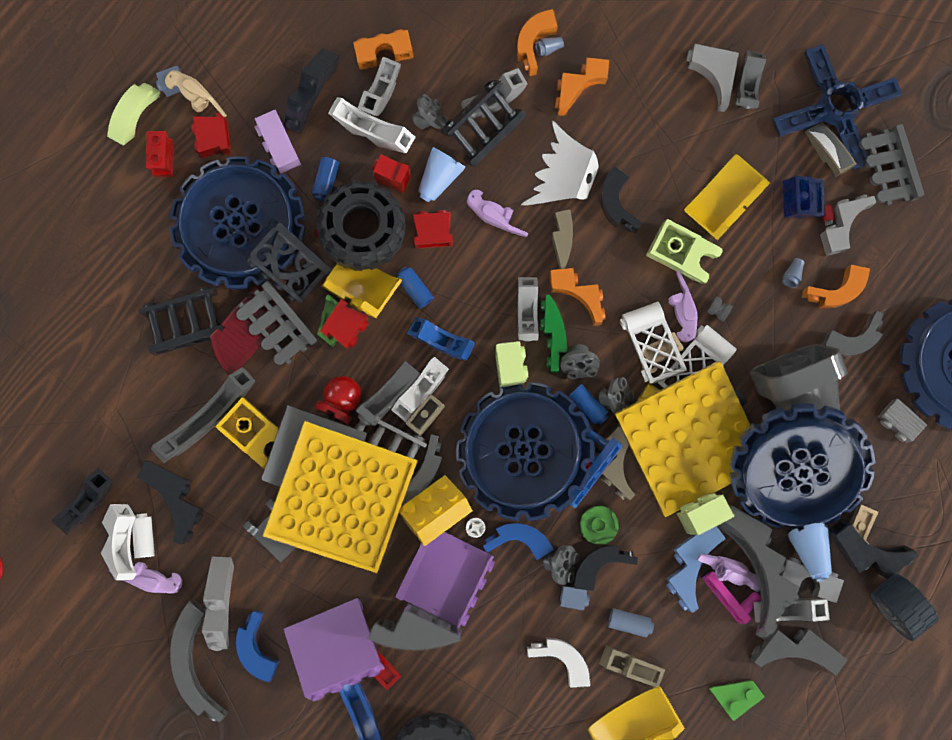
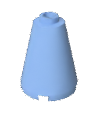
M433 147L418 192L421 193L419 197L427 202L430 200L435 201L465 169V166Z
M814 523L803 526L804 529L799 532L797 528L789 532V540L811 578L817 581L828 579V575L832 572L827 525H824V523Z

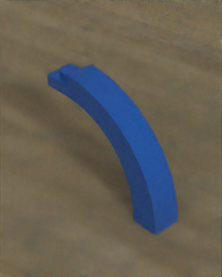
M360 682L354 685L349 683L342 686L343 689L339 693L350 714L359 740H384Z

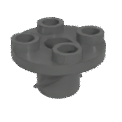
M426 94L421 95L417 99L419 111L413 113L412 119L414 124L422 130L428 128L429 125L436 129L443 128L448 120L441 111V103L437 99L432 100Z
M583 344L574 345L561 360V369L567 375V378L571 380L594 377L597 375L600 366L597 355L590 352L588 347Z
M624 377L614 378L609 385V389L603 387L599 392V402L604 407H607V409L611 408L613 413L630 406L634 400V393L629 389Z
M562 545L556 553L550 552L545 555L543 566L546 570L551 571L552 578L557 584L565 585L572 583L575 578L574 573L576 565L579 563L580 555L576 553L572 546Z

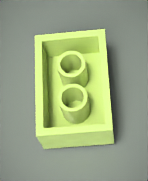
M520 341L496 344L495 357L499 387L524 385L528 377L527 366H523L526 358L524 346H520Z
M715 493L701 496L697 499V503H688L680 507L681 511L676 513L686 533L692 535H700L734 517L724 496L716 495Z

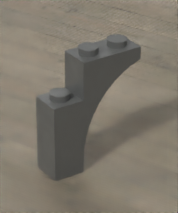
M405 361L385 385L356 410L360 414L358 418L367 426L370 424L376 426L421 374Z
M807 628L798 630L794 635V641H791L776 629L772 635L763 638L764 641L760 646L755 647L750 659L756 665L762 667L780 658H804L819 664L833 675H837L848 660Z

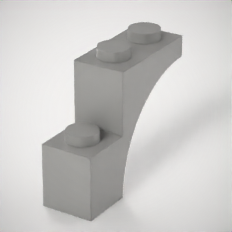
M862 195L855 198L856 200L849 202V199L837 202L838 205L833 208L836 225L825 228L826 231L820 234L826 256L842 253L850 248L849 231L851 224L859 212L876 204L875 196L867 197V195Z

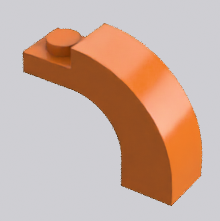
M553 9L534 15L525 23L519 34L517 58L518 61L523 60L525 71L528 70L529 76L537 75L538 67L533 51L535 42L540 38L557 33L558 26Z
M850 265L845 268L843 282L839 289L824 290L808 286L803 290L802 297L808 298L807 301L817 303L820 301L819 308L833 309L843 306L855 299L863 291L868 281L870 268Z

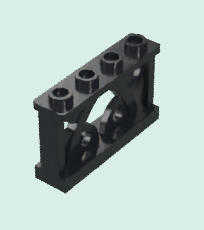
M271 218L267 223L268 226L242 254L247 257L245 262L251 267L255 268L257 266L261 269L259 274L265 279L271 278L274 280L272 285L280 291L284 289L287 292L285 296L293 302L297 300L302 304L305 297L316 284L332 269L280 222ZM275 233L271 245L266 243L269 240V238ZM284 243L288 244L286 250L279 249V246L283 248ZM261 248H269L270 252L261 253L265 255V259L263 261L258 260V251ZM297 250L298 252L294 258V265L297 270L279 272L277 264L278 253L287 255ZM304 258L305 263L301 264L303 267L301 268L299 265V261ZM270 265L271 272L264 266ZM316 269V271L308 279L306 275ZM302 277L303 286L297 291L293 290L292 284L297 282V286H299V278ZM279 279L287 280L286 285Z

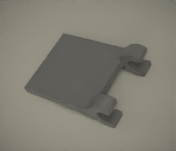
M270 498L265 504L272 510L275 500ZM269 516L258 527L249 519L243 527L280 563L296 548L295 546L263 536Z

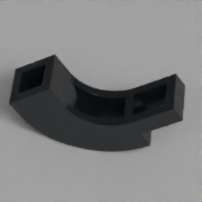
M614 166L607 175L601 190V207L606 219L612 226L616 228L619 223H622V227L625 230L636 233L642 222L629 214L622 207L619 200L620 191L628 182L629 176Z
M99 468L96 469L83 481L82 490L77 497L52 519V523L66 535L77 525L83 524L106 498L112 487L113 480Z
M620 546L599 547L588 553L579 563L575 572L573 588L594 591L596 575L602 566L610 562L637 565L638 557L633 556V552L622 551L619 554Z

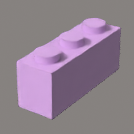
M276 110L255 118L257 125L254 127L259 137L263 136L265 140L262 142L266 153L270 152L273 157L270 159L271 164L276 169L278 168L280 173L301 165Z

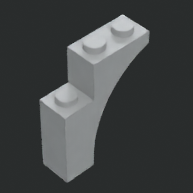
M212 557L203 598L206 613L202 632L208 649L214 651L228 649L229 646L228 615L234 571L232 557Z

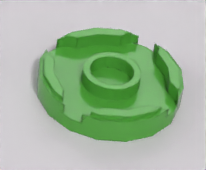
M593 506L587 509L580 520V531L583 537L596 545L612 541L619 529L615 513L604 506Z

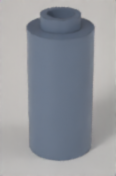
M612 608L608 627L648 637V634L653 632L654 623L651 622L649 617Z

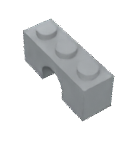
M790 557L783 564L785 569L781 576L800 587L803 579L811 578L806 567L800 564V560ZM832 572L828 575L829 578L823 581L811 578L814 582L812 595L837 603L844 580L838 578V574Z

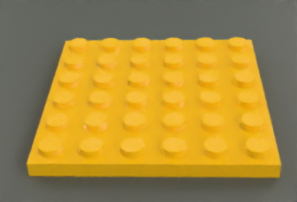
M720 361L614 413L665 517L679 511L680 507L688 503L697 502V499L701 496L712 494L731 484L730 473L734 471L730 466L731 455L735 446L742 445L740 436L750 426V423Z
M304 421L263 536L377 573L417 460Z

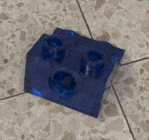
M794 176L784 180V218L824 217V179Z

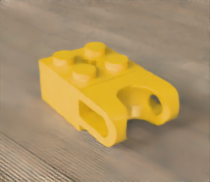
M242 397L216 425V428L265 469L268 461V456L265 454V446L267 443L275 441L279 428L247 399ZM241 420H242V421L247 420V421L249 422V424H248V425H249V428H248V429H247V428H244V429H241V428H240V425H242V424H240V421H241Z

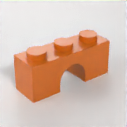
M400 29L390 34H378L373 38H360L353 42L360 70L378 66L376 57L382 50L391 51L396 62L414 58L408 30L403 31Z

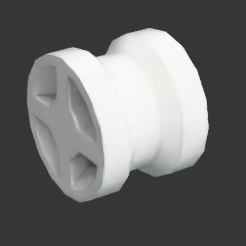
M472 518L466 524V531L472 537H480L485 531V524L479 518Z

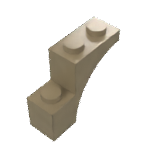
M618 426L605 440H611L613 437L623 447L601 474L603 476L601 480L608 487L612 485L616 489L615 494L619 498L631 500L635 494L628 486L623 471L624 456L629 443L622 428Z

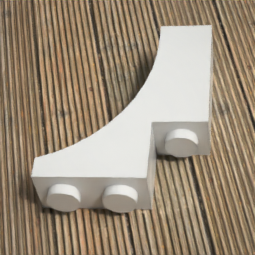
M339 97L336 98L328 112L329 115L352 134L367 137L377 147L407 153L415 139V136L405 127L377 119Z

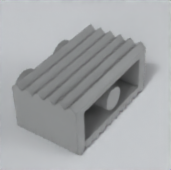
M898 398L892 400L877 416L881 420L880 423L885 428L892 429L895 432V437L901 442H913L927 426L923 420Z

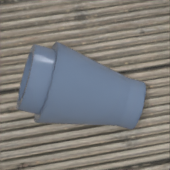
M562 37L540 38L539 41L535 42L538 56L543 57L564 47Z
M798 258L793 260L782 276L783 284L796 288L801 283L803 266L805 264L803 260Z

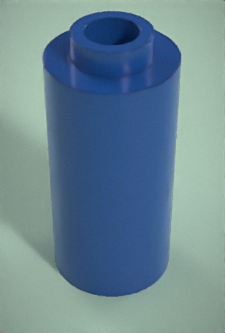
M321 157L312 190V195L315 196L314 199L324 202V198L329 193H332L339 166L338 161L328 157Z
M404 267L397 273L399 275L397 278L402 280L401 286L419 309L425 307L434 299V296L412 267Z
M582 384L568 396L594 425L597 422L601 425L608 418L606 415L608 413L607 409Z

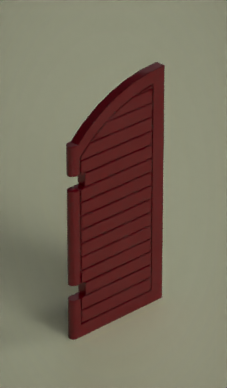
M255 285L249 292L253 296L252 299L256 296L254 292L257 290L262 292L264 290L262 285ZM244 297L240 303H243L245 305L250 300L247 297ZM272 299L268 302L272 307L276 305ZM239 304L221 323L225 329L221 332L216 328L209 336L212 341L214 354L228 375L239 370L265 339L262 333L254 336L249 332V327L253 324L249 318L244 321L237 318L236 313L240 309ZM263 306L253 316L258 320L268 312V309ZM276 320L265 329L269 335L277 328L279 322Z

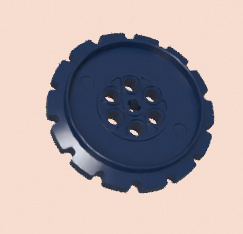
M236 156L228 157L225 164L215 160L200 168L201 175L198 177L191 175L179 189L183 194L182 198L174 199L170 218L176 224L170 227V235L173 246L176 249H182L178 257L191 272L194 273L199 270L198 277L201 280L216 287L225 282L226 287L230 290H244L249 288L251 282L261 286L267 281H272L271 278L267 280L259 274L261 269L257 266L253 268L245 262L247 257L242 253L251 246L268 226L267 223L271 218L280 222L303 243L305 227L299 224V222L305 219V211L301 198L293 197L297 191L285 174L282 173L276 176V168L259 159L255 163L250 164L248 157ZM239 201L238 207L231 208L233 202ZM257 208V212L255 214H249L250 209ZM219 213H224V217L221 220H216ZM237 220H239L241 223L238 226L235 223ZM254 226H260L257 233L251 232ZM227 231V235L224 238H219L221 232ZM275 233L269 238V240L266 243L271 245ZM239 238H245L243 244H236ZM284 243L283 248L279 246V249L286 250L288 244ZM261 248L258 251V260L263 261L265 259V255L261 253L270 252L269 248ZM294 252L287 255L278 253V269L285 271L294 261L296 254ZM270 265L264 266L271 272Z
M950 299L949 305L944 301L937 303L923 312L924 319L917 318L912 322L905 333L909 343L902 344L900 348L899 364L903 365L906 369L904 373L900 374L906 393H913L915 395V399L912 401L914 406L925 417L934 415L937 425L952 430V360L948 355L949 352L952 353V299Z
M530 382L527 388H523L521 384L500 387L499 395L489 392L476 403L478 411L474 414L469 412L460 428V431L465 435L464 439L457 441L456 448L457 461L464 463V467L459 470L461 479L466 489H475L476 493L473 498L488 511L497 508V515L515 521H520L521 516L524 514L528 521L548 518L552 508L561 512L574 502V490L582 491L591 475V471L586 468V465L594 462L595 447L594 441L586 438L587 434L591 432L589 422L583 412H574L576 403L561 391L551 394L552 388L548 385ZM518 429L520 432L519 437L512 439V432ZM538 429V437L531 439V432ZM508 446L510 451L508 455L503 456L502 449ZM543 446H547L549 450L545 456L540 455V449ZM529 449L528 452H525V456L521 453V450ZM514 463L519 465L516 473L511 472V466ZM537 463L538 471L531 473V465Z
M813 403L793 404L789 411H784L783 408L775 409L762 416L763 422L761 424L752 423L740 436L742 445L735 446L733 449L730 466L734 471L730 473V479L735 495L740 496V504L751 516L760 515L761 522L776 528L788 525L790 530L796 528L803 530L805 525L814 523L828 525L841 518L840 514L844 511L851 512L863 500L861 492L870 489L875 474L871 465L875 464L874 450L870 441L865 440L867 435L863 428L853 418L846 420L844 412L826 405L820 410H817Z

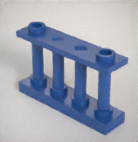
M593 430L587 434L590 439L602 447V452L599 456H594V462L590 463L591 466L588 470L591 471V475L585 488L582 491L574 490L573 496L575 501L570 504L574 508L578 506L623 447L613 437L611 440L606 441Z

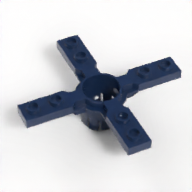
M824 44L807 49L804 54L815 82L822 90V95L817 104L774 118L772 121L779 137L825 121L830 125L836 126L839 133L838 139L856 162V165L850 170L866 166L864 160L868 157L866 150H862L859 147V142L862 139L854 118L861 108H868L900 97L902 92L896 77L862 89L856 87L853 90L856 86L854 82L849 81L846 86L847 82H838ZM836 94L843 96L848 100L851 110L846 111L844 114L837 109L832 112L835 107L831 103L830 96Z

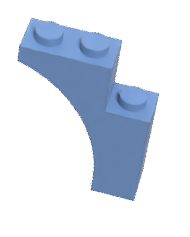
M717 526L700 535L690 536L673 549L676 553L673 555L680 565L683 563L684 566L666 578L668 582L666 586L673 595L677 594L680 599L678 603L684 611L688 610L693 613L698 609L695 587L697 575L703 562L698 561L697 557L701 553L708 555L714 547L726 539Z

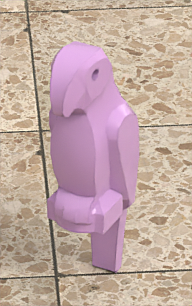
M473 190L469 193L467 199L468 206L484 222L507 232L527 237V232L508 224L513 213L510 207L502 208L497 203L482 200L481 195H483V192L480 190Z
M677 271L676 276L683 293H678L668 299L669 304L674 307L679 324L682 326V330L677 332V337L682 342H689L694 340L697 335V309L680 271Z
M702 553L697 557L698 561L711 565L715 570L714 573L718 580H728L736 585L747 584L754 591H760L756 574L751 573L743 563L721 556H711Z
M141 562L134 566L136 571L134 579L124 580L142 590L153 593H176L182 586V578L179 574L172 573V577L166 578L158 571L147 569L146 564Z

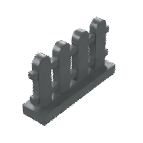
M903 124L896 125L891 130H883L882 134L879 135L865 134V138L859 142V147L862 150L869 149L870 156L864 160V163L868 168L874 167L876 172L870 177L871 184L880 185L881 191L875 195L876 201L878 203H885L888 206L892 204L893 200L903 199V202H911L924 196L925 193ZM887 147L888 152L877 154L876 148ZM892 164L893 169L882 171L881 165ZM897 181L899 187L888 189L886 183Z
M267 281L262 285L264 289L262 292L257 290L254 292L256 296L247 304H239L240 309L236 315L241 321L249 318L253 322L249 327V332L252 335L256 336L260 333L264 335L265 339L261 343L264 350L275 348L278 353L274 356V362L277 365H282L285 362L289 365L292 362L290 360L292 356L300 350L305 352L307 350L305 346L309 343L312 347L317 342V339ZM271 299L276 304L274 307L268 303ZM265 306L268 312L257 320L253 314ZM283 314L289 319L286 322L281 318ZM277 320L281 326L269 335L265 329ZM295 329L301 334L298 337L293 333ZM289 335L293 341L281 349L278 343Z

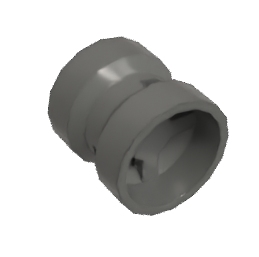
M716 296L709 306L707 313L710 315L716 314L718 319L724 322L733 306L729 303H722V299Z

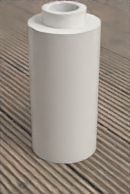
M147 513L136 514L132 526L134 558L155 556L152 517H147Z

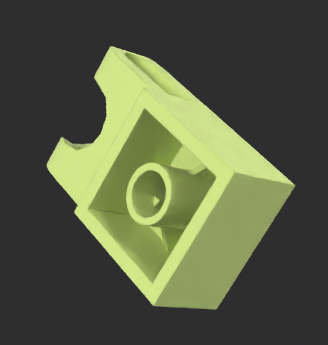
M667 219L662 223L646 256L675 271H680L682 275L698 283L706 284L709 274L700 267V258L703 255L717 258L721 255L722 248ZM675 243L674 247H676V249L673 250L670 244Z

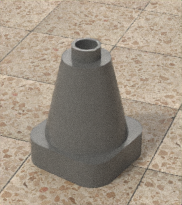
M813 344L760 364L753 368L750 374L757 393L770 399L776 409L783 408L784 411H789L793 404L813 403L817 410L822 409L825 405L840 410L838 379L847 374V369L840 349L823 344Z

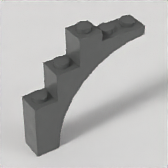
M731 505L730 509L734 517L717 525V527L728 534L741 547L756 573L762 604L756 635L764 638L776 631V621L781 617L784 609L797 602L799 597L797 593L800 587L781 576L785 569L783 564L786 558L767 547L771 542L772 537H770L773 529Z

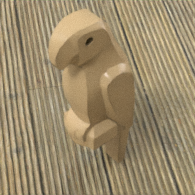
M172 70L166 75V86L169 89H173L175 86L178 87L183 96L192 102V108L196 112L203 111L208 106V102H211L223 117L227 116L216 100L196 79L176 70Z

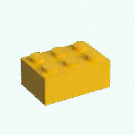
M444 475L400 508L399 513L407 526L422 544L426 546L472 512V509L466 497Z

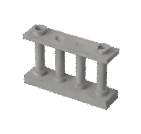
M360 420L355 429L363 431L366 424ZM382 420L378 422L379 426L369 443L377 446L387 428L396 433L388 448L389 451L396 452L403 437L413 442L406 457L414 459L420 446L425 449L428 446L424 443L426 439L416 434L412 437Z

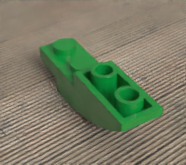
M546 295L545 300H541V311H544V319L540 320V330H544L543 335L551 336V338L547 339V349H550V357H547L546 368H550V373L557 374L559 372V355H566L567 353L566 332L561 314L550 295Z

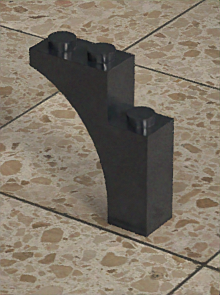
M322 48L303 68L299 86L287 100L284 120L285 127L299 134L304 130L309 113L319 93L337 70L339 55Z
M145 460L136 478L156 489L168 504L174 521L173 541L180 545L189 542L194 534L192 530L195 524L198 525L203 517V514H201L202 508L183 499L184 496L186 497L189 494L192 481L152 461Z
M843 519L828 530L829 535L850 567L860 573L869 569L872 564L877 574L889 579L902 568L910 565L918 557L914 549L905 545L895 548L871 546L859 535L851 523Z

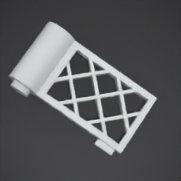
M659 302L622 315V319H620L621 327L623 330H627L644 368L641 373L645 382L649 381L651 385L687 371ZM663 326L665 330L663 337L652 333L654 327ZM640 332L647 334L648 338L645 344L637 341L635 334ZM650 336L661 340L658 349L647 345ZM663 342L671 345L672 351L670 354L660 351ZM645 348L656 352L652 361L644 358L643 352ZM657 354L668 357L665 367L654 362ZM670 359L677 361L680 369L674 371L667 368ZM652 366L663 370L661 376L652 377L650 373Z
M701 325L697 329L696 338L681 355L683 361H689L690 372L676 375L677 382L680 381L679 375L695 373L692 372L691 361L702 360L703 368L706 367V359H713L715 362L720 361L724 365L737 349L711 327ZM695 345L701 349L702 358H691L690 350ZM676 361L670 369L674 370L676 368L678 370L679 363ZM665 380L658 382V384H660L663 388L668 387V385L664 383Z

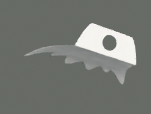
M553 121L554 131L559 144L551 142V146L556 154H543V160L550 168L535 173L545 183L534 188L535 191L540 192L539 194L521 205L539 204L569 198L587 199L599 167L594 151L572 139Z

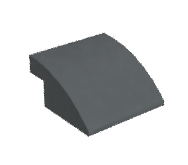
M287 405L261 480L279 487L281 486L304 421L361 441L365 440L367 433Z
M409 603L398 624L381 616L374 624L368 640L397 649L426 650L460 641L462 628L458 629L456 628L457 626Z

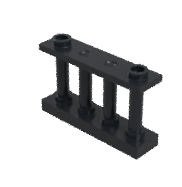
M490 80L484 85V89L454 119L448 120L440 131L447 136L453 134L467 152V156L463 160L469 166L475 167L527 116L524 110L512 109L498 91L503 85L502 81ZM492 95L506 113V118L501 122L497 120L484 103ZM478 108L493 126V130L487 135L471 116ZM465 121L480 139V143L476 147H472L458 130Z
M205 287L194 294L159 304L149 303L144 305V308L138 309L140 314L149 316L155 339L154 344L148 346L150 353L156 356L211 340L209 336L216 328L222 332L225 328L217 321L211 297L218 295L217 291L213 288ZM203 299L210 321L209 328L205 330L199 328L193 302ZM186 306L192 328L191 334H181L175 307ZM167 310L173 332L172 339L167 341L162 339L156 313Z

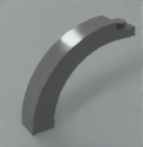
M243 367L229 375L218 392L194 416L175 431L155 443L151 450L163 463L175 455L178 456L226 416L237 402L247 394L255 380Z
M431 435L424 463L417 475L409 483L401 507L428 488L435 478L442 461V457L435 456V453H439L442 441H439V436Z
M192 600L183 609L174 628L170 649L172 673L176 686L188 706L198 716L206 711V715L211 720L220 722L229 712L205 692L194 670L193 643L197 630L205 618L206 609L195 600Z

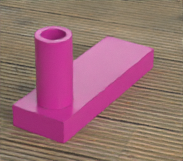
M708 572L701 577L738 624H746L751 620L748 613L754 609V602L761 601V596L754 591L739 604L724 584L718 580L714 572Z

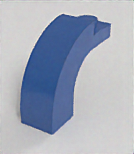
M418 317L414 318L407 332L408 335L420 342L460 360H467L475 345V342L470 339L451 334L431 322Z
M519 523L506 524L496 528L499 536L496 537L495 534L484 540L486 544L483 545L488 553L506 541L519 540L530 548L536 560L554 550L548 539L540 531Z
M255 610L252 614L249 613L245 624L248 627L241 626L238 628L236 649L241 663L249 673L261 680L271 682L279 660L264 655L257 646L256 634L264 612Z

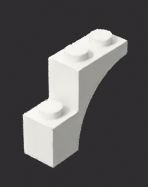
M110 504L102 521L109 537L101 555L115 580L134 579L136 575L130 554V536L135 515L128 504Z

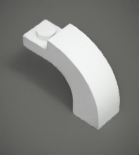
M433 357L418 379L397 400L391 410L405 422L408 421L413 412L419 409L418 406L424 403L423 400L429 397L428 394H432L439 386L449 369Z
M546 638V646H543V643H531V647H527L528 657L554 656L562 660L567 667L568 684L570 687L590 686L587 665L579 652L569 643L557 638Z

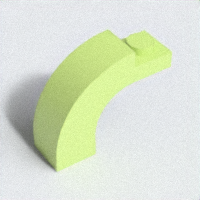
M146 83L139 87L135 84L131 86L122 96L112 114L107 137L122 145L135 137L136 124L141 113L148 105L159 98L160 91Z

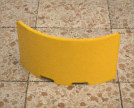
M735 154L684 211L718 240L745 211L743 207L746 206L748 208L770 182L738 154Z
M337 263L321 286L339 299L350 300V305L355 309L365 312L368 316L377 318L402 280L388 275L377 268L354 271L351 268H344Z
M658 686L616 707L588 728V731L593 740H672L685 728L662 688Z

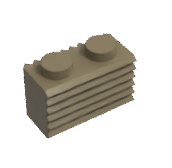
M428 394L429 397L423 400L424 403H421V406H418L419 409H416V412H413L411 418H408V421H406V425L419 436L425 432L445 408V405L432 394Z

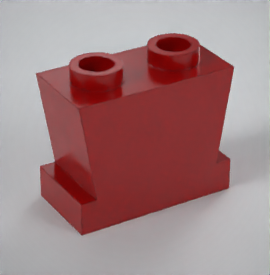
M216 113V117H193L194 123L191 124L193 135H196V141H194L196 153L202 158L221 152L224 155L232 154L226 117H223L221 113Z
M147 131L146 169L152 171L153 177H173V140L168 137L166 131Z
M382 154L379 160L376 159L373 163L372 170H374L376 182L404 194L411 179L409 166L394 161Z
M438 210L436 213L428 214L426 211H421L413 215L418 237H414L416 249L453 246L452 234L449 235L451 212Z
M341 299L320 332L327 338L331 335L348 350L357 343V336L360 331L364 332L367 328L369 318L367 315L349 308L348 303Z

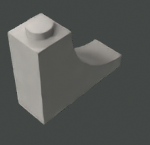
M695 44L693 49L688 51L686 59L689 62L688 69L699 72L710 81L717 95V111L725 112L729 106L739 53Z

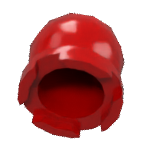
M348 376L332 378L324 388V401H317L314 408L328 416L330 413H333L338 421L349 425L352 417L349 416L348 412L355 410L361 400L360 386L353 378Z

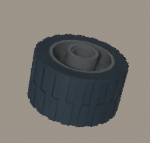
M900 574L892 575L870 594L871 600L878 611L907 640L915 641L939 621V616L929 600L914 584Z

